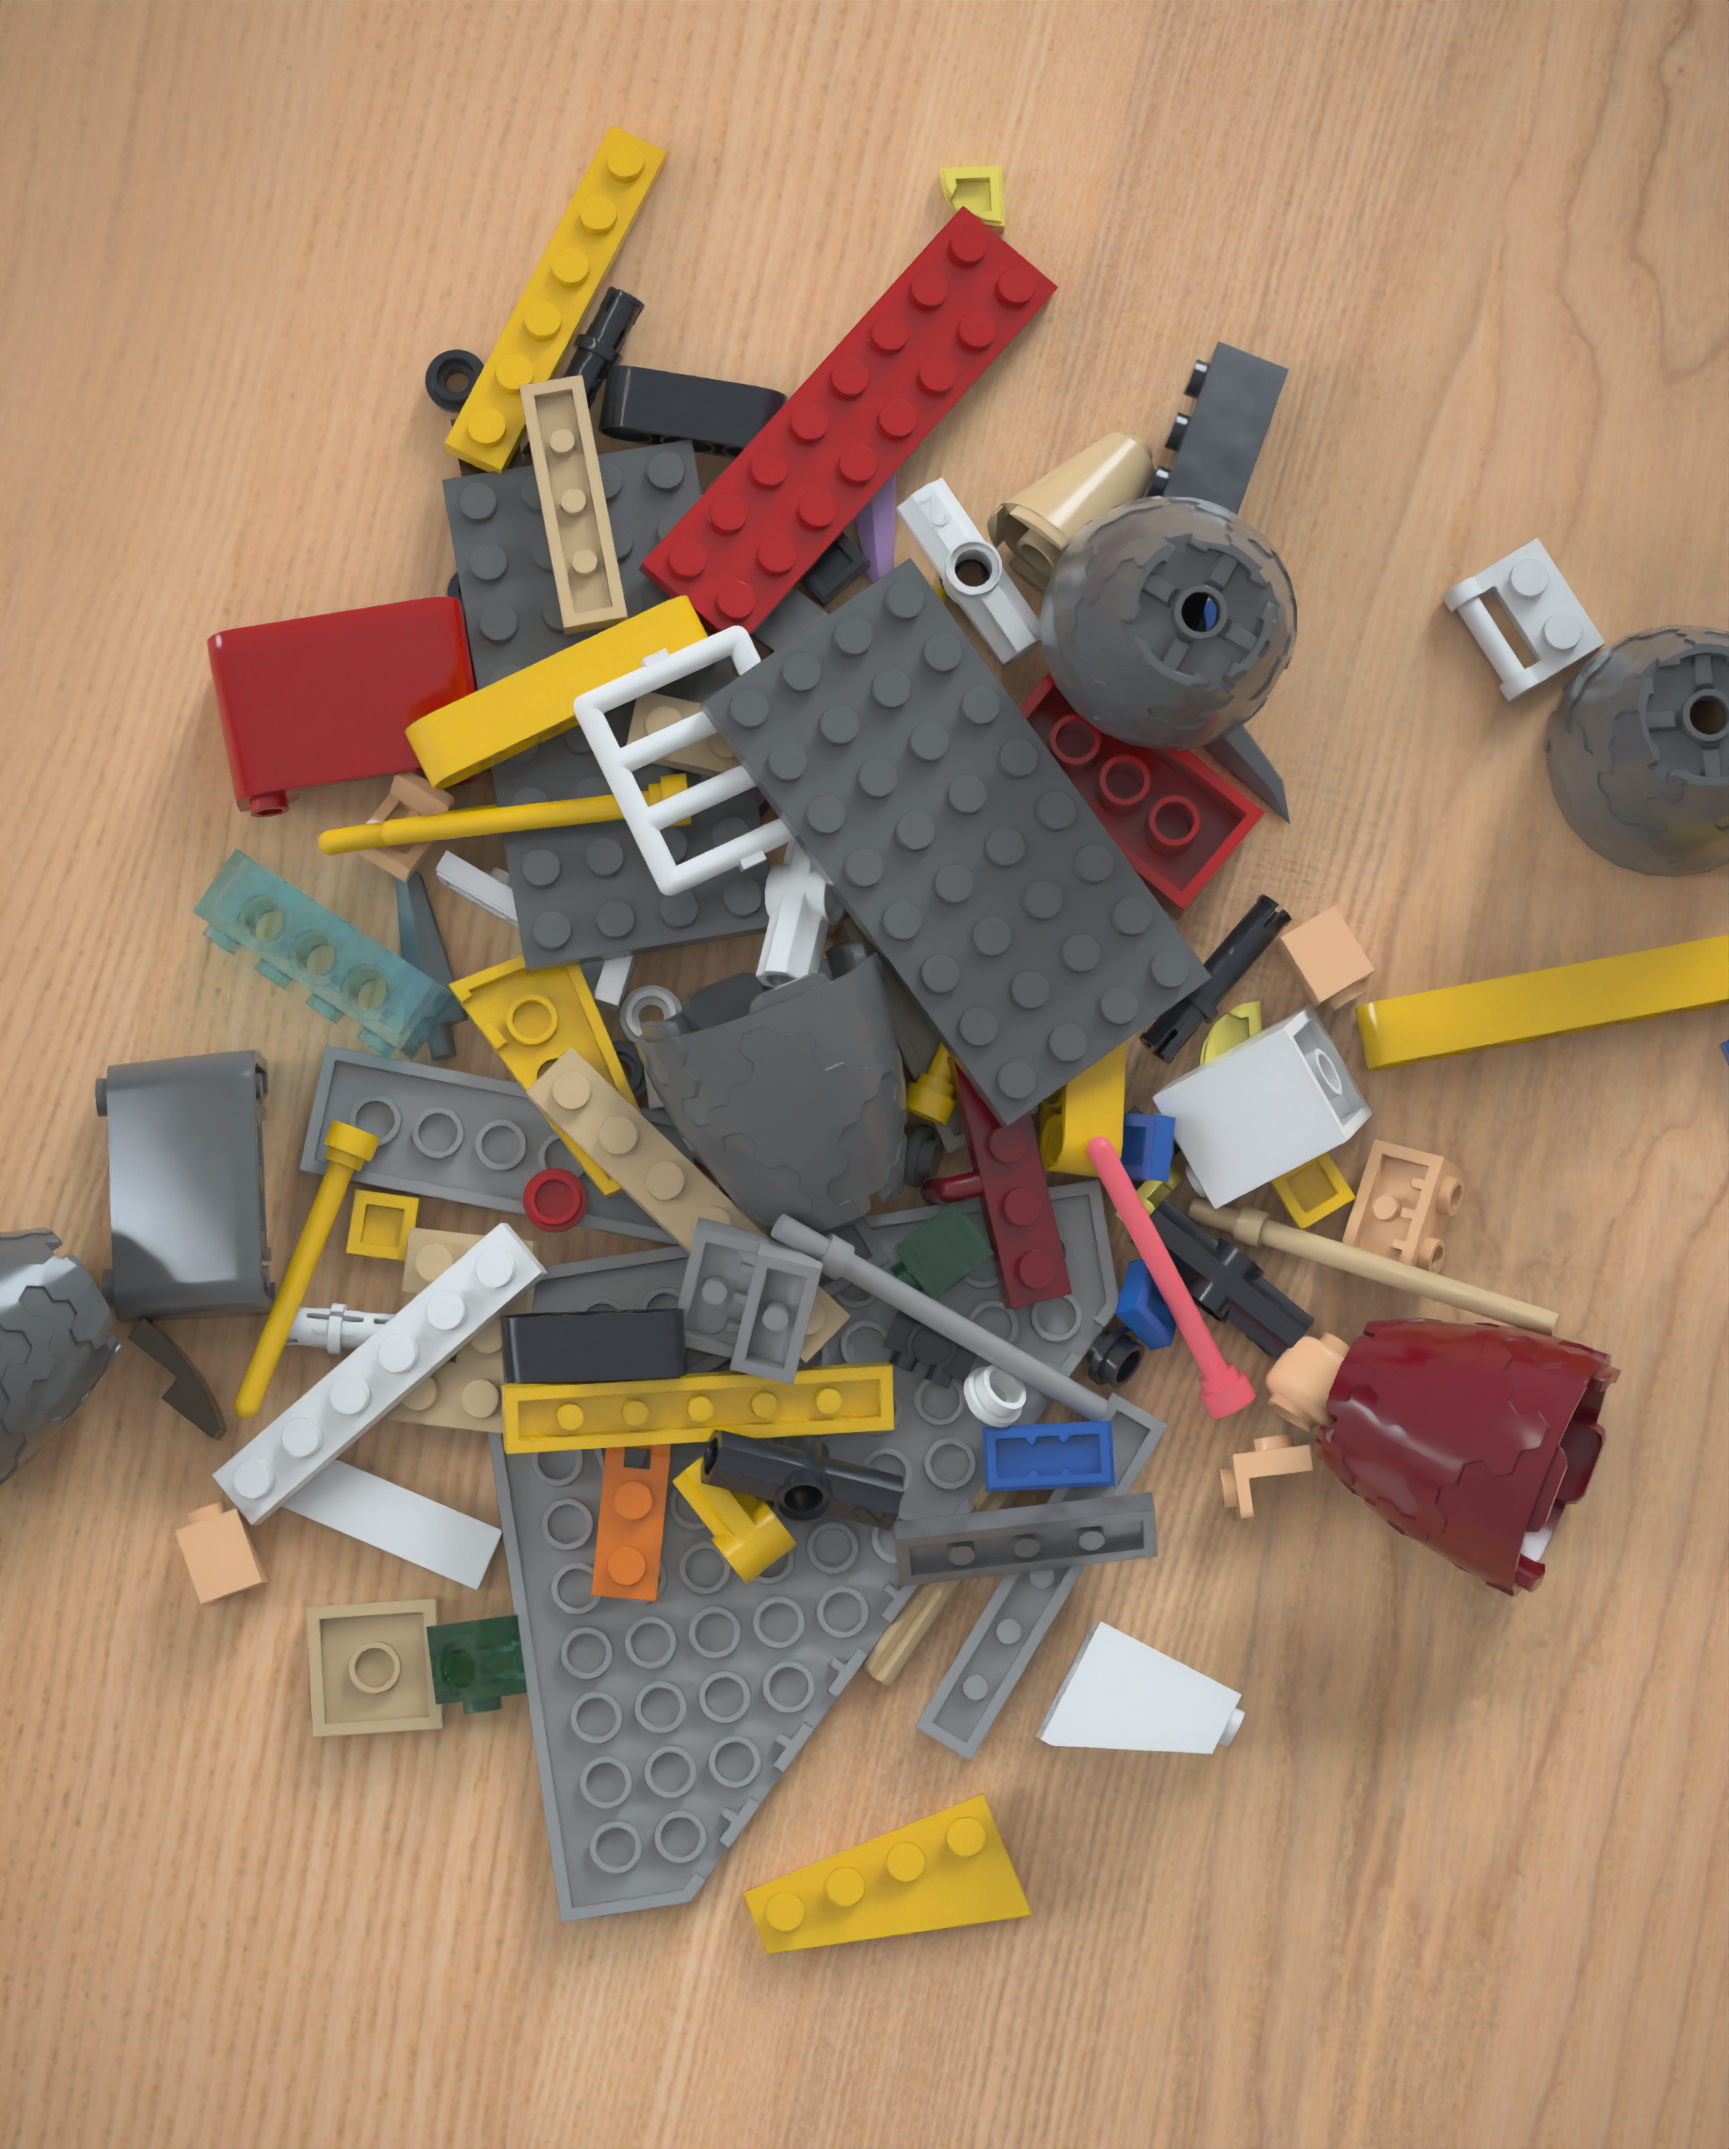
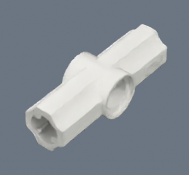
M943 478L928 483L897 506L896 512L942 578L946 594L955 603L960 605L1002 668L1016 662L1042 643L1040 622L1002 567V560L998 551L990 543L985 542ZM975 559L986 566L989 572V580L978 587H969L957 578L955 567L961 561Z
M796 840L788 842L783 864L778 863L770 870L765 887V905L770 919L756 977L763 985L773 988L804 975L818 973L829 925L838 924L845 911L844 906Z

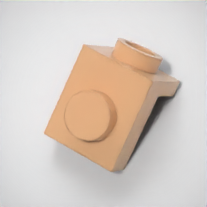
M414 772L396 774L388 796L366 824L450 811L455 800L444 789L434 790L427 776H419ZM438 840L357 851L356 853L406 883Z
M1292 1434L1254 1439L1255 1452L1227 1456L1229 1469H1221L1218 1472L1223 1508L1234 1507L1236 1520L1253 1518L1254 1512L1249 1480L1313 1471L1310 1445L1294 1446Z

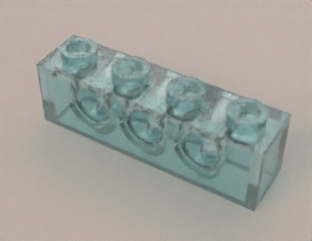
M237 848L192 911L209 924L202 935L233 956L241 946L258 957L260 960L253 969L282 989L286 990L291 981H294L312 993L305 1004L336 1025L345 1015L363 1027L357 1038L387 1059L397 1050L413 1060L455 998L443 985ZM269 912H281L283 920L279 932L269 939H257L256 926L259 919ZM320 946H332L334 949L332 965L320 974H310L307 969V960L312 951ZM373 980L385 981L386 995L383 1001L374 1008H360L358 997L362 987Z

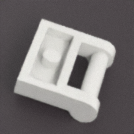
M1538 538L1477 575L1454 586L1441 597L1451 613L1458 611L1503 683L1499 686V689L1508 703L1524 696L1601 649L1605 644ZM1492 591L1537 662L1536 664L1526 669L1523 668L1479 599L1480 597Z

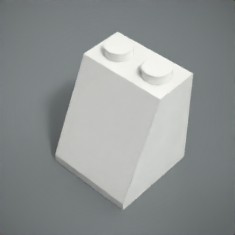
M1311 1003L1170 1082L1152 1097L1157 1105L1154 1109V1114L1176 1118L1173 1141H1177L1188 1161L1185 1165L1188 1179L1194 1190L1201 1197L1207 1196L1214 1209L1347 1142L1372 1115L1370 1108Z
M1094 1621L1035 1737L1052 1746L1212 1754L1217 1744L1225 1747L1230 1745L1245 1712L1236 1708L1242 1696L1241 1694L1101 1621Z

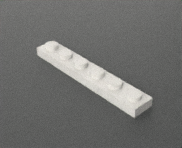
M500 1223L212 1476L251 1525H260L547 1275L548 1272L509 1224Z

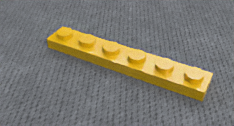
M612 125L610 126L444 442L446 453L487 472L495 471L502 475L503 471L507 469L527 431L519 385L554 379L667 161L666 150Z
M888 1362L797 1367L793 1385L738 1371L690 1373L680 1377L501 1385L503 1446L506 1454L708 1442L714 1429L755 1439L894 1430L893 1367Z

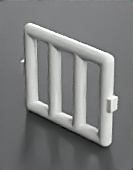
M741 626L729 627L670 655L666 648L649 655L640 661L641 668L579 695L573 703V711L647 866L660 892L667 896H674L737 866L740 872H743L764 862L767 859L765 853L793 841L795 838L782 820L778 818L676 866L660 830L755 787L756 784L744 767L739 765L648 807L632 771L718 733V731L705 713L701 711L620 748L603 713L728 656H731L739 675H742L761 662V659L748 632Z

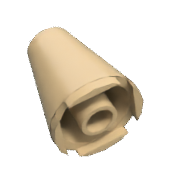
M1108 432L1003 502L992 512L987 522V528L995 548L1004 541L1015 555L1008 565L1030 586L1044 594L1056 562L1063 553V545L1086 522L1100 518L1113 510V507L1143 497L1155 473V468L1151 461L1153 455L1150 448L1141 438L1132 433Z

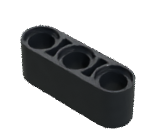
M615 365L608 369L598 431L614 439L646 445H658L692 439L693 449L696 453L736 459L788 401V398L781 392L759 386L635 366Z
M683 1308L513 1314L500 1317L505 1383L659 1379L687 1375Z

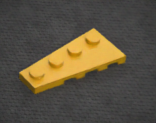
M520 955L448 984L451 993L525 1092L572 1047L640 1112L579 965L526 973L524 956ZM538 1108L605 1199L625 1192Z
M983 1793L743 1892L767 1954L1033 1916Z

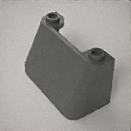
M257 1050L229 1051L110 1065L107 1070V1078L96 1079L95 1097L97 1113L99 1117L107 1116L112 1241V1270H103L102 1296L109 1308H115L119 1321L123 1323L140 1322L143 1317L150 1321L269 1315L276 1298V1283L270 1282L268 1265L262 1266V1262H271V1248L267 1246L263 1121H266V1108L256 1101V1099H262L263 1093H268L267 1060Z

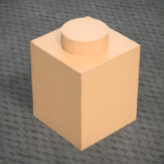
M1335 905L1281 936L1275 944V948L1309 1004H1312L1314 1010L1329 1002L1333 1010L1337 1011L1367 992L1362 982L1368 979L1375 969Z
M218 1502L188 1513L187 1517L190 1525L175 1530L200 1605H209L269 1583L248 1521L239 1509L227 1511L224 1502Z

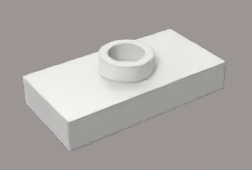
M446 850L435 869L440 883L519 929L510 874L497 867H493L488 875Z

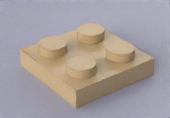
M437 1598L306 1607L313 1738L445 1728Z

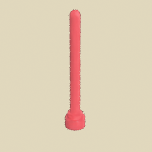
M1103 1136L1092 1138L1087 1145L1088 1156L1203 1374L1199 1379L1203 1388L1199 1392V1396L1212 1419L1222 1418L1239 1411L1256 1397V1392L1245 1371H1237L1231 1362L1225 1363L1110 1140Z

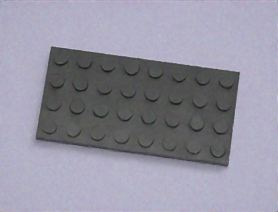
M692 439L597 454L628 619L672 599L640 572L639 568L646 557L702 496ZM533 465L505 469L502 475L493 471L442 480L478 690L611 628L607 627L567 635L564 633ZM703 626L708 637L714 635L705 626ZM728 656L653 690L651 693L702 704L707 698L735 680L732 658ZM636 699L603 713L620 748L626 746ZM580 724L491 767L498 807L613 795ZM653 763L632 771L640 791H648V784L661 783L660 776L686 773L688 789L713 778V776ZM755 787L692 815V825L666 827L660 830L676 866L761 827L762 822ZM625 819L503 833L526 973L767 932L770 919L765 905L766 880L770 872L767 853H765L767 859L764 862L743 872H740L737 866L681 893L667 896L660 892Z
M911 558L717 691L700 705L705 715L1003 1129L1212 978Z

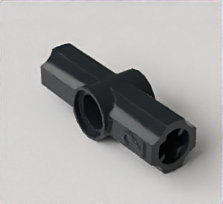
M1164 1199L1151 1214L1150 1218L1194 1303L1219 1322L1225 1324L1228 1321L1270 1358L1272 1357L1277 1361L1288 1348H1293L1315 1321L1313 1317L1264 1279L1263 1270L1254 1261L1228 1241L1222 1238L1218 1240L1213 1238L1197 1222L1176 1208V1205H1172ZM1131 1239L1130 1243L1134 1247H1136L1133 1240Z
M714 1429L706 1444L705 1455L701 1465V1483L774 1501L776 1512L783 1519L792 1523L805 1524L816 1522L826 1515L890 1530L893 1522H895L899 1515V1506L904 1494L903 1476L830 1458L828 1447L822 1441L809 1436L790 1437L779 1444H774Z

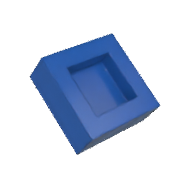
M1124 1113L1123 1146L1120 1161L1130 1180L1169 1182L1170 1164L1174 1150L1175 1117L1157 1114Z
M1143 1259L1129 1262L1115 1313L1150 1350L1169 1347L1172 1345L1177 1324Z

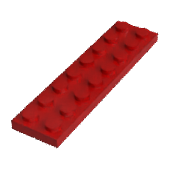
M962 206L641 563L639 571L672 599L687 595L702 625L713 634L732 626H741L751 636L1051 299L1058 287L966 207Z

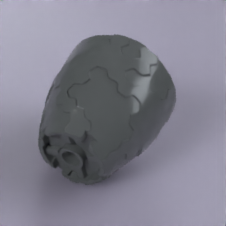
M1151 496L1114 506L1113 510L1100 518L1086 522L1063 545V553L1056 562L1044 591L1040 631L1044 658L1055 685L1075 712L1099 731L1129 745L1185 751L1211 744L1245 725L1265 705L1268 700L1267 696L1276 685L1283 670H1287L1292 659L1297 637V604L1288 571L1275 548L1262 533L1235 513L1216 503L1192 497ZM1191 594H1204L1216 606L1217 617L1215 623L1206 632L1191 630L1182 619V605Z
M1669 625L1649 628L1630 634L1605 649L1603 653L1595 654L1577 671L1563 687L1565 693L1556 711H1553L1548 718L1543 749L1547 754V768L1553 796L1567 824L1590 849L1616 866L1644 875L1682 877L1710 872L1729 863V632L1706 626ZM1698 701H1711L1719 706L1724 715L1722 730L1711 735L1703 734L1696 730L1690 720L1692 704Z
M860 941L841 942L832 946L825 952L827 958L820 961L818 973L804 975L776 988L763 985L756 977V974L752 972H740L693 991L684 998L681 1012L661 1022H652L650 1020L640 1024L642 1034L634 1042L659 1099L692 1155L699 1164L703 1163L720 1185L719 1189L732 1203L774 1241L777 1239L771 1236V1231L782 1214H786L812 1230L820 1232L867 1214L872 1208L869 1197L872 1194L878 1193L881 1202L884 1204L902 1193L907 1151L906 1134H904V1126L907 1122V1096L903 1061L897 1045L888 998L883 983L885 977L877 952L865 951Z
M44 1227L0 1232V1486L29 1463L63 1428L90 1395L121 1346L116 1333L106 1337V1334L111 1331L114 1321L111 1311L92 1277L74 1255H64L59 1258L53 1252L63 1243L52 1230Z

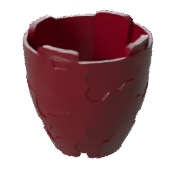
M1427 1318L1368 1321L1363 1331L1365 1336H1359L1353 1341L1340 1365L1328 1394L1326 1410L1337 1421L1334 1428L1326 1425L1320 1426L1315 1444L1318 1457L1353 1494L1360 1496L1365 1501L1367 1507L1402 1535L1413 1538L1430 1550L1448 1559L1459 1569L1478 1576L1486 1582V1585L1512 1597L1517 1596L1522 1589L1529 1592L1535 1591L1541 1585L1545 1574V1564L1539 1562L1556 1530L1566 1505L1577 1504L1585 1496L1606 1441L1605 1429L1597 1422L1607 1388L1611 1383L1617 1382L1621 1372L1620 1369L1611 1366L1610 1358L1612 1355L1566 1339L1518 1327L1492 1323L1443 1322L1442 1320Z

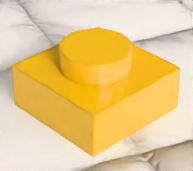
M1328 1151L1268 1182L1292 1223L1300 1230L1308 1228L1356 1198Z
M355 1189L346 1253L348 1255L405 1263L410 1227L417 1228L421 1200L414 1197Z

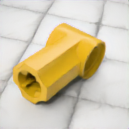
M703 1455L672 1482L714 1536L710 1539L747 1585L794 1548L797 1542L762 1498L757 1501L751 1495L701 1483Z

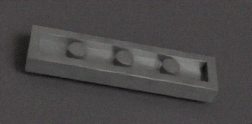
M1152 1492L893 1522L900 1587L1158 1557L1155 1506Z

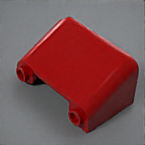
M429 597L235 628L216 633L207 639L210 668L236 804L240 812L250 811L253 817H272L288 812V803L299 798V790L423 770L405 734L406 728L420 718L478 691L466 618L461 602L453 597ZM488 768L480 773L491 772V769ZM476 774L450 787L471 784L478 780V776Z

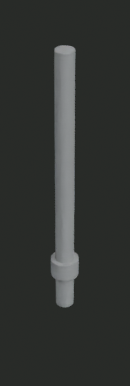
M782 1214L774 1224L771 1236L787 1246L823 1263L821 1273L833 1280H837L840 1277L845 1278L1087 1419L1099 1421L1104 1416L1108 1408V1400L855 1255V1247L832 1233L824 1237L786 1214Z

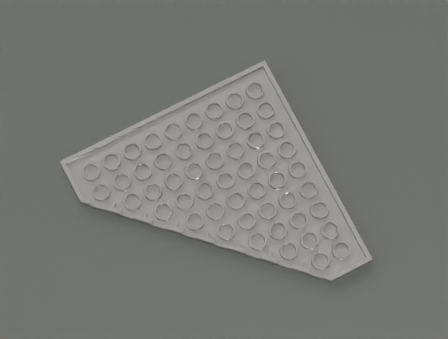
M1100 1180L1048 1187L1072 1294L1013 1309H1005L979 1198L864 1216L890 1259V1263L881 1267V1270L1068 1378L1089 1350L1093 1341L1116 1312L1119 1295ZM679 1245L546 1266L544 1269L548 1274L535 1284L532 1313L677 1308L690 1254ZM855 1284L832 1298L851 1318L806 1365L799 1360L798 1367L873 1362L889 1363L894 1351L882 1345L898 1309ZM977 1355L969 1375L977 1368L988 1367L993 1364ZM731 1360L711 1372L734 1371L730 1370ZM917 1362L913 1373L891 1364L893 1367L894 1430L803 1435L822 1441L828 1447L830 1458L903 1476L904 1494L899 1506V1515L895 1520L897 1522L966 1514L973 1511L976 1506L972 1504V1501L985 1483L982 1427L992 1426L981 1421L971 1412L964 1395L963 1382L953 1378L948 1389L936 1385L925 1379L929 1367ZM1023 1382L1027 1394L1026 1401L1020 1417L1011 1425L1035 1424L1053 1398ZM488 1432L561 1923L689 1903L919 1585L903 1587L899 1585L893 1525L890 1530L881 1529L826 1515L816 1522L805 1524L792 1523L783 1519L776 1512L774 1501L766 1499L763 1500L794 1538L797 1545L746 1585L710 1539L714 1536L672 1482L686 1468L705 1455L707 1442L672 1444L657 1602L592 1596L606 1448L506 1454L503 1446V1434ZM796 1436L756 1439L779 1444L790 1437ZM627 1448L625 1467L649 1470L651 1450Z

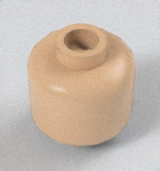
M1326 1332L1319 1340L1304 1335L1293 1348H1288L1266 1376V1386L1272 1395L1268 1400L1269 1406L1285 1420L1307 1432L1311 1431L1313 1426H1332L1335 1424L1337 1419L1327 1413L1326 1402L1340 1365L1350 1347L1339 1338Z

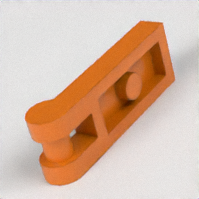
M672 1444L606 1448L592 1596L657 1602ZM626 1449L651 1450L650 1469L625 1467Z

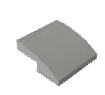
M699 1217L677 1308L684 1309L686 1347L732 1358L730 1370L793 1385L823 1263L767 1237Z

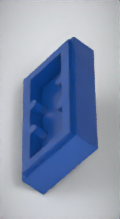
M1112 1420L1011 1425L1003 1428L994 1426L982 1427L985 1493L1115 1486Z

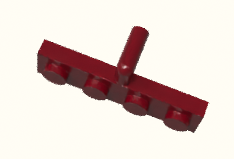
M947 1057L973 1171L947 1178L925 1181L920 1190L922 1199L926 1203L934 1205L954 1203L979 1196L1005 1309L1022 1307L1072 1294L1030 1111L1003 1129L954 1059Z

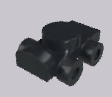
M898 1310L882 1345L894 1351L889 1363L913 1373L917 1362L929 1367L925 1379L946 1389L949 1388L953 1378L965 1383L977 1357L975 1353Z

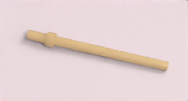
M1196 1196L1189 1209L1188 1216L1195 1222L1233 1234V1240L1236 1243L1258 1250L1263 1245L1276 1248L1518 1328L1555 1336L1561 1319V1314L1272 1221L1271 1213L1247 1205L1242 1210L1226 1205L1214 1209L1210 1200Z

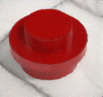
M561 1168L543 1170L533 1176L525 1187L523 1194L524 1211L532 1224L543 1231L550 1233L568 1231L582 1220L587 1210L588 1197L586 1189L581 1180L568 1170Z

